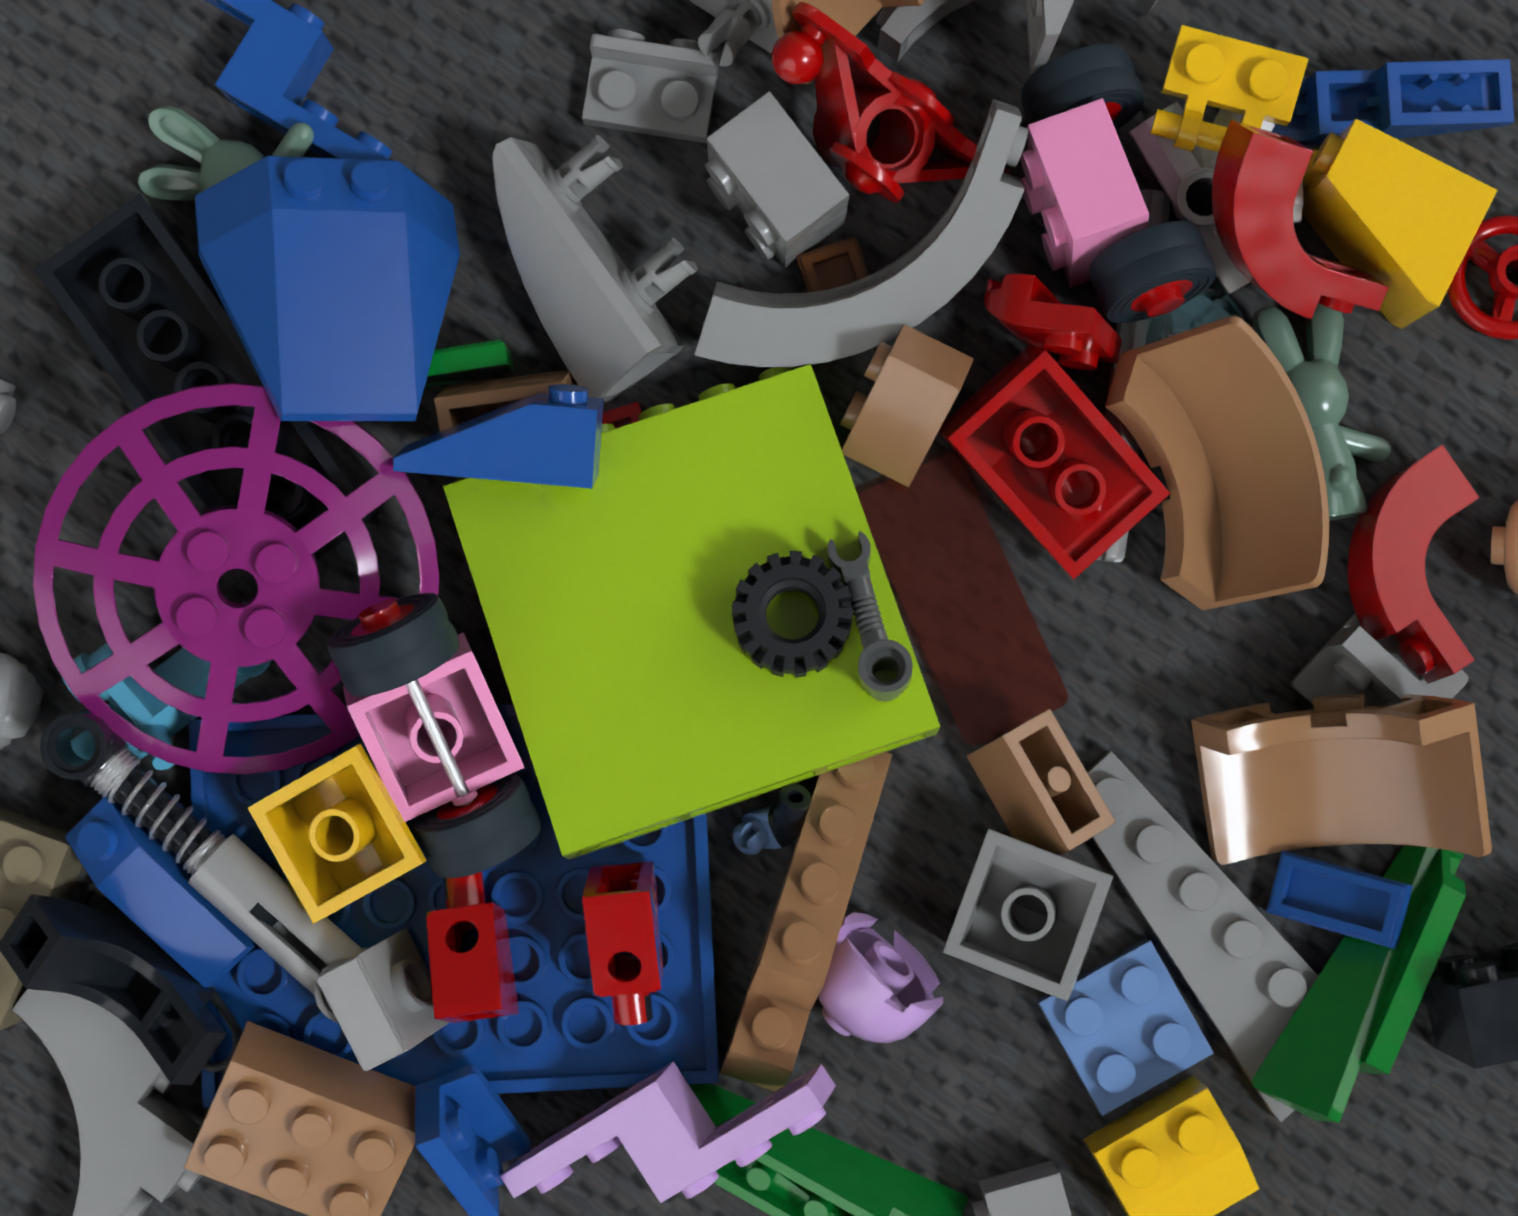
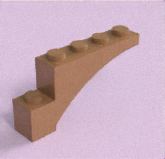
M884 752L818 775L809 809L800 830L770 924L720 1070L721 1074L774 1092L786 1085L795 1065L810 1011L825 983L893 754Z

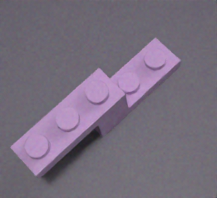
M673 1061L532 1147L529 1153L519 1156L500 1177L513 1198L534 1186L543 1194L556 1187L574 1172L570 1167V1164L585 1155L588 1156L591 1163L597 1162L623 1144L660 1203L681 1191L686 1199H689L711 1186L719 1178L716 1170L735 1160L739 1167H744L758 1159L772 1147L769 1139L788 1128L792 1135L795 1136L815 1125L826 1115L823 1106L836 1085L823 1065L820 1064L716 1127Z

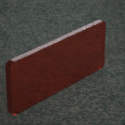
M945 454L921 465L909 487L890 479L863 491L859 495V500L879 556L962 739L969 745H979L1015 729L1048 709L1055 711L1063 707L1068 699L1067 690L962 460L955 454Z

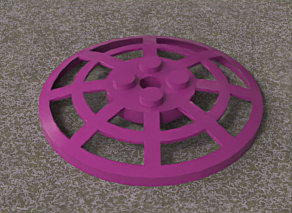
M237 382L193 386L152 399L119 417L90 441L62 475L45 509L35 546L33 590L39 626L52 661L74 696L90 713L103 719L115 734L130 745L168 763L204 772L253 774L284 770L321 758L360 735L348 708L332 690L342 680L339 669L335 666L333 660L319 673L296 643L309 628L314 615L354 620L358 617L359 613L378 602L387 599H400L379 596L380 577L377 555L369 531L362 520L363 517L393 495H395L406 515L416 546L420 577L419 594L435 593L438 596L439 570L435 538L420 496L406 472L393 471L394 457L374 435L356 421H310L336 434L362 454L378 472L347 496L314 468L290 456L275 452L281 420L264 386ZM228 405L255 407L248 447L229 446L204 449L178 457L165 464L143 431L144 428L161 419L194 409ZM117 446H120L142 481L130 490L114 510L101 536L99 547L96 548L58 539L63 519L79 487L99 462ZM244 468L238 505L221 506L203 513H199L178 483V481L208 470ZM271 473L282 476L304 487L322 501L328 509L299 530L282 517L265 510ZM155 498L177 529V532L165 547L160 560L119 553L121 543L132 521L144 506ZM344 531L350 540L357 560L360 581L359 593L320 588L319 570L313 553ZM54 566L94 575L93 594L97 618L106 642L114 654L81 673L72 659L58 623L53 593ZM231 569L246 570L256 579L258 592L247 602H231L221 594L218 584L219 578ZM114 580L152 587L155 590L156 605L163 622L130 642L125 634L117 612ZM180 644L193 655L211 663L205 698L195 696L172 685L154 672L148 664ZM274 659L296 687V689L289 693L268 700L246 703L232 702L238 667L254 666ZM131 676L142 688L163 703L187 714L202 717L197 751L174 747L142 732L114 712L99 695ZM309 704L332 731L313 743L282 753L245 758L223 756L229 722L243 723L268 720L297 711Z

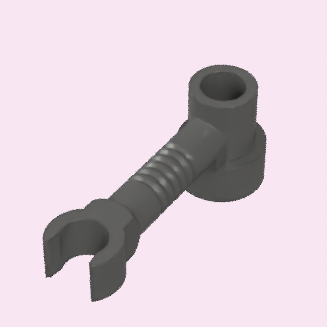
M859 531L858 542L862 553L858 559L854 561L842 560L836 553V546L833 540L830 539L828 543V561L831 568L834 567L841 574L844 586H848L851 594V608H853V615L856 617L855 622L857 623L863 651L858 661L859 681L871 697L878 701L886 702L896 699L907 689L912 678L913 664L907 649L896 641L888 640L886 630L883 629L884 624L882 623V617H880L881 613L878 611L879 606L876 605L877 600L875 599L876 596L868 568L871 559V546L866 535ZM886 669L892 671L896 678L890 682H881L873 675L879 670Z

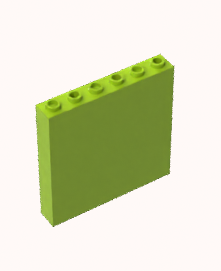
M811 364L799 368L772 367L758 376L760 381L739 388H735L732 383L717 385L703 391L698 396L699 401L676 409L674 404L671 403L657 405L638 415L639 421L616 429L613 424H602L599 476L592 489L456 477L457 482L443 486L562 856L568 860L937 735L941 727ZM861 531L865 534L871 546V559L868 568L876 596L875 599L877 600L876 605L879 606L878 611L881 613L880 617H882V623L884 624L883 629L886 630L888 640H893L903 645L912 659V678L907 689L896 699L884 702L871 697L862 687L858 677V661L863 651V646L854 615H852L849 638L844 644L843 651L836 659H831L828 662V666L819 672L815 669L807 672L805 677L795 678V674L784 673L783 677L772 675V670L766 667L760 669L752 663V658L747 653L744 654L738 643L732 617V602L736 598V588L740 580L744 581L747 578L748 569L756 562L761 566L767 562V556L775 553L779 554V558L790 556V551H801L802 557L812 559L813 555L824 559L823 565L831 569L828 561V543L830 539L833 540L836 546V553L842 560L854 561L862 553L859 548L858 533ZM786 591L778 594L772 599L766 611V620L771 630L785 639L805 637L815 628L819 619V612L815 602L808 595L799 591ZM886 669L879 670L873 675L881 682H890L896 678L892 671Z

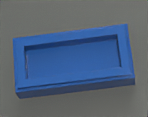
M1282 851L1266 913L1397 949L1413 886Z

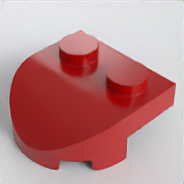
M1007 274L1004 276L1003 282L992 279L987 280L984 296L985 307L1026 345L1033 344L1045 349L1051 356L1059 357V364L1069 368L1096 370L1098 362L1118 364L1122 338L1094 307L1062 304L1035 275Z

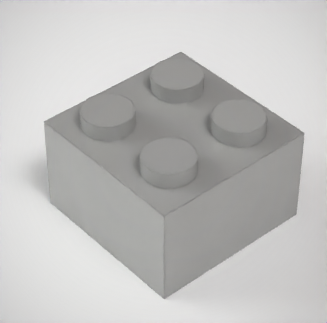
M770 91L706 138L709 161L705 164V167L711 176L706 181L714 195L728 211L737 205L744 214L745 220L749 225L745 229V233L765 260L768 261L775 255L784 268L796 261L797 255L808 252L845 224L849 200L848 192Z

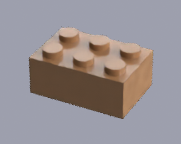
M247 1021L205 1115L184 1168L308 1216H381L415 1145V1086L372 1069L363 1071L362 1067L357 1063Z

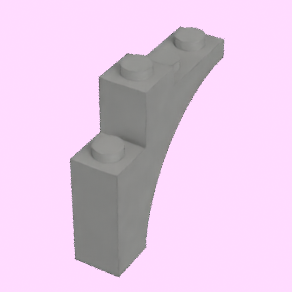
M27 989L11 1011L30 1027L53 1057L66 1083L77 1120L81 1163L80 1183L73 1216H143L152 1203L153 1197L162 1203L179 1188L189 1193L203 1176L184 1168L201 1126L155 1093L158 1090L165 1094L174 1084L170 1083L141 1040L118 1017L91 1001L67 993Z

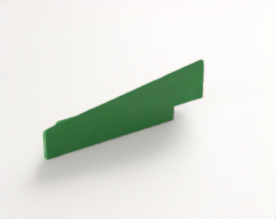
M1403 845L1382 877L1413 886L1397 949L1345 935L1252 1077V1086L1256 1090L1315 1121L1339 1123L1359 1071L1368 1074L1389 1075L1466 897L1465 882L1455 876L1464 853L1431 847Z
M712 1083L689 1084L716 1127L755 1104L751 1100ZM812 1127L795 1136L792 1135L788 1128L769 1139L772 1147L750 1164L739 1167L736 1161L733 1160L716 1170L719 1178L714 1182V1184L770 1216H962L968 1203V1197L962 1193Z

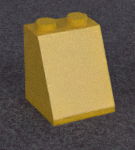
M1355 119L1339 136L1330 132L1319 150L1313 149L1303 176L1302 215L1342 264L1364 270L1389 286L1380 311L1390 324L1403 329L1440 306L1498 190Z

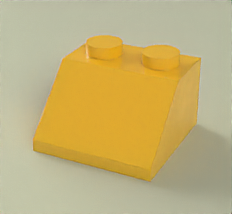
M361 744L356 745L248 807L249 812L313 924L427 861Z
M1194 1076L1187 1078L1083 1139L1127 1216H1214L1259 1190V1186L1238 1139L1209 1089Z

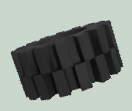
M790 551V556L779 558L778 553L767 556V562L761 566L756 562L748 569L747 578L744 581L740 580L736 588L735 601L732 602L734 631L744 654L747 653L752 658V663L760 669L766 667L772 670V675L783 677L784 673L795 674V678L805 677L809 671L816 669L819 672L826 668L828 662L833 658L836 659L843 651L852 625L853 608H851V594L848 586H844L841 582V574L834 567L829 569L823 565L824 559L815 555L812 556V559L804 558L801 551ZM786 591H799L808 595L815 602L819 612V619L815 628L808 635L799 639H785L771 630L766 620V611L772 599L778 594Z

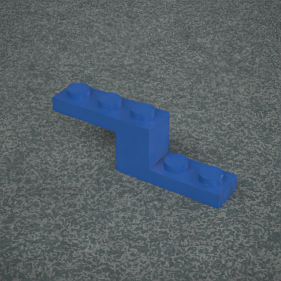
M205 0L250 27L215 83V86L229 102L284 135L295 123L302 122L310 125L314 132V139L308 149L323 158L391 161L389 158L393 151L371 135L360 131L354 139L335 127L339 119L334 114L309 99L305 100L302 107L299 106L334 50L322 31L325 23L319 17L296 3H292L287 10L272 0Z

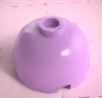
M853 912L843 919L825 983L818 996L823 1006V1017L835 1031L844 1036L853 1035L864 1041L891 1043L904 1039L924 1024L942 1006L943 997L934 998L932 994L940 982L923 955L898 932L894 930L893 947L875 930L870 928L878 919L868 914Z

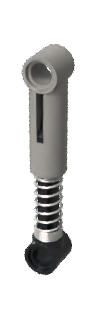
M85 709L59 716L49 723L41 736L40 751L43 762L50 771L61 778L79 780L85 787H94V790H98V794H102V797H108V803L119 802L122 805V815L132 814L136 818L135 827H147L150 830L149 839L159 838L163 842L162 851L172 850L177 854L176 863L185 862L183 870L187 869V873H191L188 883L315 996L317 1006L327 1018L338 1023L316 978L321 973L368 948L357 945L327 917L313 924L293 887L235 834L225 838V835L221 834L220 830L212 833L205 826L206 818H202L199 821L191 814L193 806H189L186 809L178 802L180 794L172 797L164 790L166 782H162L159 785L151 778L153 770L145 773L139 767L140 759H136V755H132V752L128 751L127 747L129 744L115 734L103 719ZM76 727L86 729L94 738L95 750L90 760H84L77 756L72 749L71 736Z

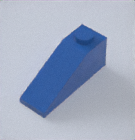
M550 385L548 386V394H534L406 445L393 458V471L592 489L599 476L604 399L588 397V388L582 386Z
M103 797L65 836L66 840L95 886L203 987H213L255 947L243 931L188 883L191 873H187V869L183 870L185 862L176 863L177 854L172 850L162 851L163 842L159 838L149 839L150 830L147 827H135L136 818L132 814L122 815V805L119 802L108 803V797Z

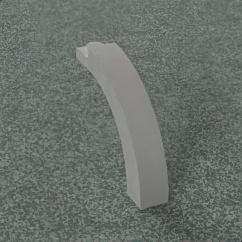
M993 99L973 159L953 201L935 226L900 258L879 271L855 282L828 290L808 293L777 294L752 291L717 281L694 355L724 363L754 367H796L825 363L862 353L878 346L881 341L886 343L899 335L904 324L913 328L935 313L974 277L992 254L1009 226L1025 188L1021 178L1003 172L1006 164L1013 167L1017 166L1026 143L1028 129L1020 126L1022 115L1019 108Z

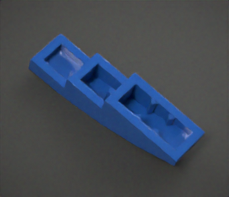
M1510 59L1386 62L1378 70L1316 71L1309 78L1302 80L1290 123L1287 126L1274 123L1275 126L1272 132L1290 137L1302 145H1322L1330 132L1339 136L1355 119L1396 139L1509 126L1514 123Z

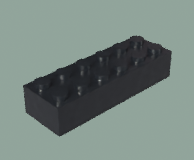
M138 194L34 269L135 409L154 398L193 386L231 382L263 385L209 276L163 213L141 194ZM228 405L199 408L161 419L148 426V428L172 460L204 449L229 446L248 447L255 407ZM310 421L280 422L276 453L290 456L314 468L335 484L345 496L360 486L316 424ZM244 468L208 470L185 479L208 510L221 506L238 505ZM271 473L265 510L282 517L299 530L328 509L322 501L304 487L282 476ZM375 508L363 517L364 524L380 514L379 510ZM345 531L314 552L315 559L317 560L348 537Z

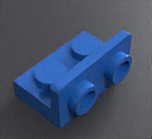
M476 1065L465 1066L415 1086V1147L469 1216H499V1186L504 1184L500 1177L504 1173L502 1163L529 1153L530 1138Z

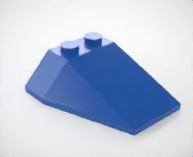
M266 156L195 195L199 258L280 420L416 421L460 256L453 203L399 161Z

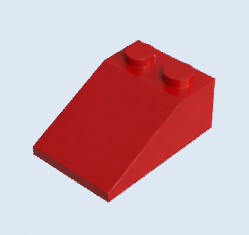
M1033 344L1025 348L951 415L938 431L1073 580L1171 494L1045 349Z

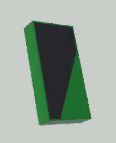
M502 340L434 350L425 387L514 374L512 353Z

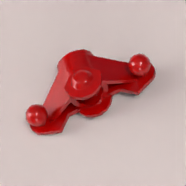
M798 2L792 11V16L802 28L800 31L794 30L784 34L775 42L771 52L772 67L777 75L789 84L800 85L815 78L817 111L814 115L813 137L816 148L825 161L841 169L844 179L858 191L864 194L878 193L893 203H899L904 196V190L898 183L964 179L977 145L953 126V116L937 100L934 92L921 81L914 78H906L889 70L876 59L864 42L810 4ZM879 115V135L874 145L869 149L866 143L867 130L871 121ZM936 148L949 159L929 160L933 149ZM1004 168L1003 172L1010 174L1009 171L1006 168Z

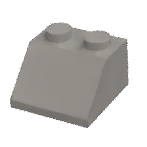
M988 829L943 953L1068 1002L1114 876Z

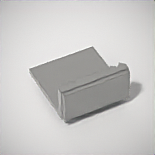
M407 928L321 973L316 978L363 1071H368L410 1050L450 1023L434 1019L431 974Z

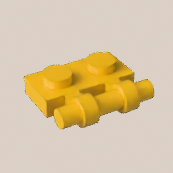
M1181 25L1161 93L1185 99V104L1181 115L1157 109L1150 134L1174 140L1173 147L1192 152L1194 147L1197 146L1219 152L1228 127L1202 121L1206 105L1242 114L1241 123L1257 128L1262 127L1263 120L1287 126L1292 118L1309 58Z

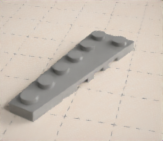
M1107 751L1086 772L1116 823L1091 837V839L1122 883V887L1158 938L1169 959L1178 969L1209 1020L1212 1021L1231 1050L1230 1052L1251 1082L1252 1077L1314 984L1318 975L1112 751ZM1256 1090L1267 1109L1280 1122L1294 1111V1109Z

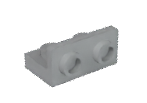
M624 29L609 30L607 36L592 34L590 42L592 60L582 115L585 125L707 144L706 138L709 133L718 77V56L716 53L710 52L705 57L698 46V42L689 39H673L670 41V45L645 42L643 35Z

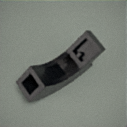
M31 894L0 941V952L26 989L75 995L111 1012L137 1035L171 1084L192 1085L227 1034L206 1006L214 994L210 987H203L145 932L99 909L67 899Z

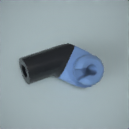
M799 784L786 785L780 790L776 805L754 809L742 817V822L737 824L733 830V841L736 847L745 854L754 855L758 854L762 848L778 849L793 843L800 833L811 803L809 791Z

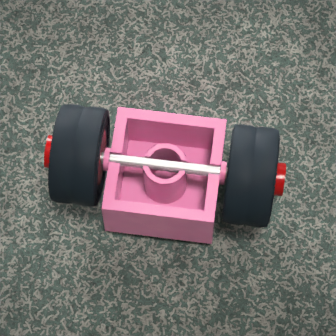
M1115 44L1091 45L1066 53L1037 70L1025 82L1021 90L1022 106L1030 120L1028 125V150L1023 151L1020 157L1025 174L1021 181L1025 188L1023 197L1031 215L1041 212L1047 233L1042 234L1041 238L1052 270L1055 271L1063 268L1070 288L1091 281L1098 294L1105 316L1115 323L1135 322L1167 314L1204 292L1215 280L1216 270L1212 258L1206 250V244L1201 231L1194 223L1189 221H1173L1148 227V209L1116 132L1117 129L1135 117L1144 104V91L1127 52L1121 46Z
M421 593L397 600L387 599L363 610L357 618L347 623L330 637L327 642L328 651L335 666L339 669L340 677L344 683L343 691L348 711L383 784L404 821L415 818L413 823L414 832L425 851V856L432 870L442 878L469 876L494 867L527 847L539 834L541 820L535 805L530 800V794L525 783L517 774H514V772L525 767L464 632L457 635L453 625L448 620L447 611L437 594Z

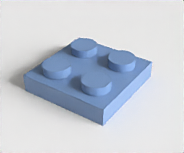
M1147 938L1078 976L1068 1002L1049 994L1036 1000L1101 1116L1214 1054L1151 940Z

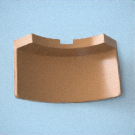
M1229 316L1121 353L1105 407L1125 425L1135 438L1150 468L1161 467L1168 491L1171 493L1170 499L1162 501L1165 522V556L1160 580L1201 610L1318 587L1324 580L1329 545V508L1323 465L1314 432L1298 393L1284 368L1266 343L1243 319L1237 316Z
M1364 694L1315 696L1312 699L1313 709L1274 714L1271 713L1268 702L1191 719L1212 860L1221 865H1226L1282 851L1351 844L1422 846L1460 852L1479 858L1489 855L1492 851L1475 703L1437 696L1405 694L1401 697L1402 702L1395 705L1366 706Z

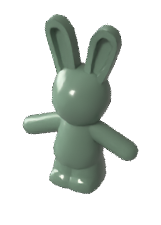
M161 106L149 115L148 123L150 129L162 142L200 162L201 165L200 168L174 164H158L142 172L139 176L138 184L145 194L153 198L162 200H195V195L261 160L264 156L251 144L237 140H220L203 124L179 108ZM298 122L293 124L272 156L303 157L313 142V129L306 123Z
M1318 303L1312 319L1306 318L1307 361H1305L1287 316L1274 306L1269 305L1260 308L1252 317L1254 331L1270 348L1291 380L1304 406L1316 438L1327 487L1329 522L1366 513L1368 506L1356 477V465L1352 456L1373 462H1382L1389 457L1391 446L1382 437L1339 425L1346 413L1349 400L1346 381L1338 369L1344 329L1342 312Z

